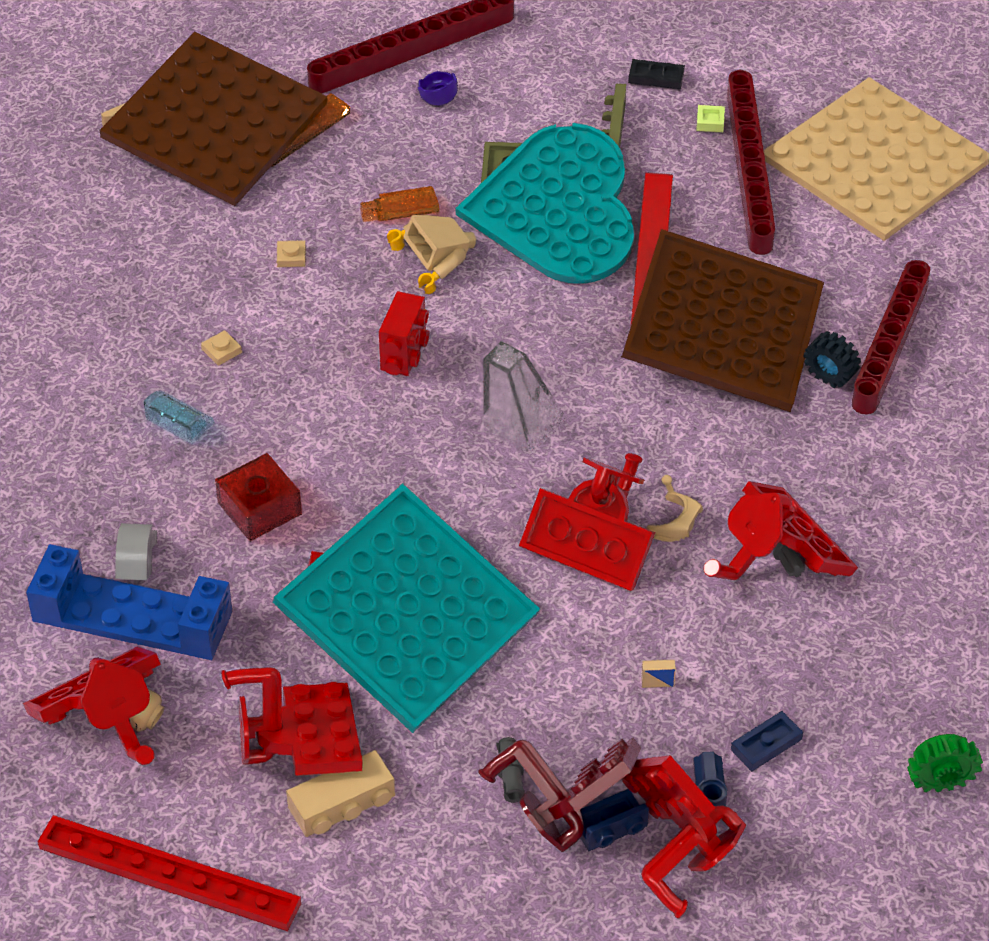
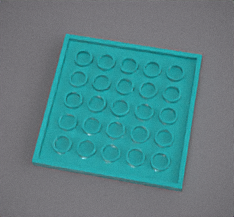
M401 484L275 595L272 601L412 733L540 611L536 604L404 484Z

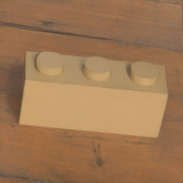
M376 750L362 756V771L321 774L286 790L288 809L305 837L314 833L317 835L323 834L332 825L344 819L347 821L353 820L362 811L374 805L376 807L383 806L395 796L394 777Z

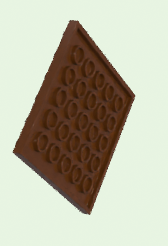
M194 31L99 130L100 138L236 206L327 105V96Z
M661 229L621 357L791 412L805 361L803 355L809 345L824 282Z

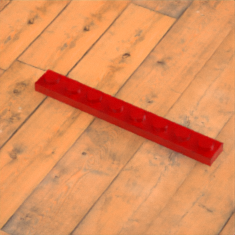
M52 815L38 840V846L41 850L287 932L301 906V896Z

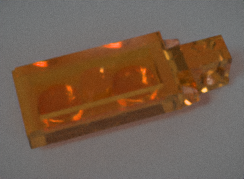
M432 186L379 194V198L373 201L360 203V214L363 222L373 220L387 221L411 217L412 215L439 212V202Z

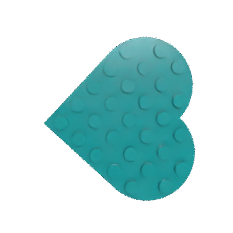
M572 123V126L556 127L555 124L542 128L532 134L455 208L456 216L544 275L566 283H591L612 275L627 261L634 243L632 217L624 204L617 199L625 179L623 154L610 136L599 129L579 123Z

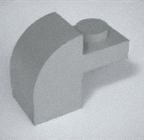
M121 523L116 543L115 579L147 580L152 572V548L157 543V530H152V524Z

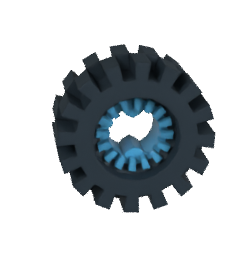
M826 331L824 334L821 333L806 348V352L803 355L806 358L804 363L805 366H810L808 369L810 374L813 372L816 374L814 378L818 380L821 378L825 384L829 382L832 388L836 386L840 388L860 369L861 358L857 357L859 355L857 350H852L854 345L851 342L849 344L845 342L846 337L842 335L838 338V333L833 332L830 334L829 331Z

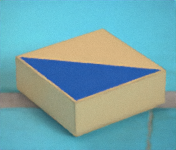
M675 660L642 661V688L674 687Z

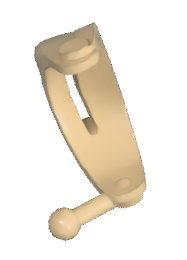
M664 475L661 480L666 485L668 491L665 496L666 500L679 504L684 509L678 518L670 523L657 526L648 525L646 529L655 532L654 539L667 542L679 541L681 538L689 537V532L693 529L695 518L698 513L703 511V506L696 500L675 492L671 484V476Z

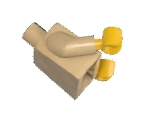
M412 215L409 223L403 226L404 230L393 229L387 234L391 250H402L405 246L403 239H405L426 269L434 271L432 274L423 273L419 276V288L427 284L424 288L425 294L433 293L436 290L435 281L439 278L442 280L465 260L468 249L474 248L476 244L475 234L473 232H463L457 222L450 217Z

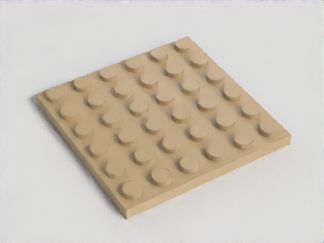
M870 77L764 150L765 162L883 241L887 240L989 164V153Z

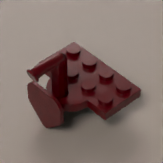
M634 737L627 742L623 738L607 749L608 753L604 755L605 758L599 762L597 758H594L580 769L581 772L577 775L578 778L574 781L575 784L568 790H566L533 744L527 740H518L488 762L483 769H479L478 773L485 780L495 783V777L518 760L547 798L544 802L540 803L533 793L527 791L520 799V805L539 833L557 849L564 852L582 837L584 824L581 808L632 772L641 747ZM563 817L570 826V829L560 835L554 820Z

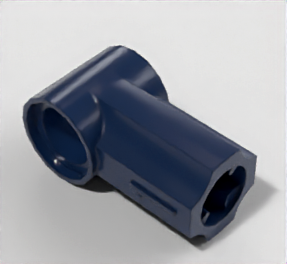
M714 751L702 752L699 756L693 758L695 784L714 806H726L728 789L724 780L722 756H718Z

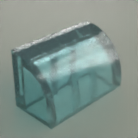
M162 390L152 393L143 401L147 420L190 444L198 440L215 423L211 416Z

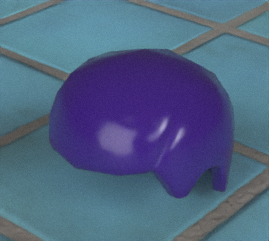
M436 71L418 81L419 87L417 89L422 100L429 105L442 106L448 104L455 98L458 91V81L454 73Z

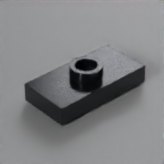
M632 59L628 83L681 89L685 65Z

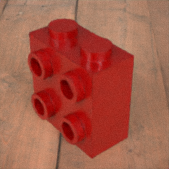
M400 291L396 292L379 329L380 370L386 371L391 375L409 376L412 367L417 368L421 356L420 348L421 346H427L430 331L426 330L429 310L425 309V297Z

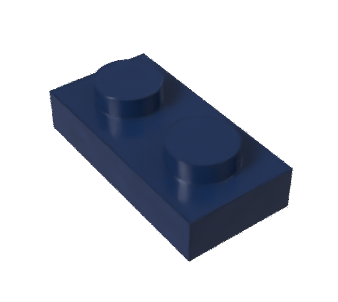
M780 711L731 742V751L753 772L801 741L803 731L783 711Z

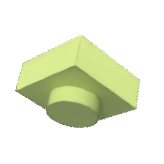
M698 105L696 131L723 133L725 106Z

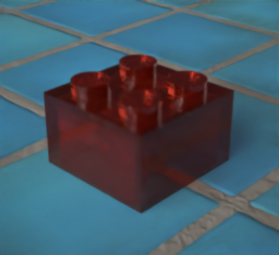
M268 453L215 479L218 504L249 541L302 515L300 490Z

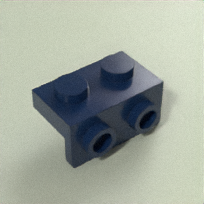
M629 789L581 809L584 831L580 839L589 852L598 847L605 848L615 840L628 834L635 835L648 826L649 808L646 803L640 805Z

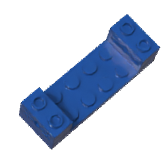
M52 544L48 545L26 591L32 622L207 660H213L233 612L230 586L227 581L198 576L190 596L83 574L79 550Z

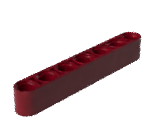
M911 260L905 265L854 384L852 407L860 414H872L877 410L928 288L931 269L922 260Z

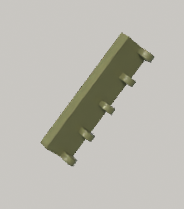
M616 83L614 95H608L604 100L605 105H613L612 111H605L602 115L603 121H611L610 129H603L601 131L610 136L620 148L626 105V84Z

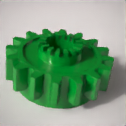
M943 734L922 742L913 752V757L908 758L909 766L907 769L915 788L922 787L926 793L931 789L941 792L944 788H947L948 791L954 790L956 785L964 787L966 786L965 780L967 779L975 780V773L982 771L980 764L983 761L974 741L968 743L966 737L955 734Z

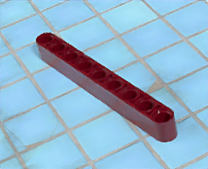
M472 0L315 59L307 65L308 87L319 93H325L509 23L514 19V0Z
M735 70L729 74L727 101L748 247L753 253L765 255L773 250L775 221L752 75L749 72Z

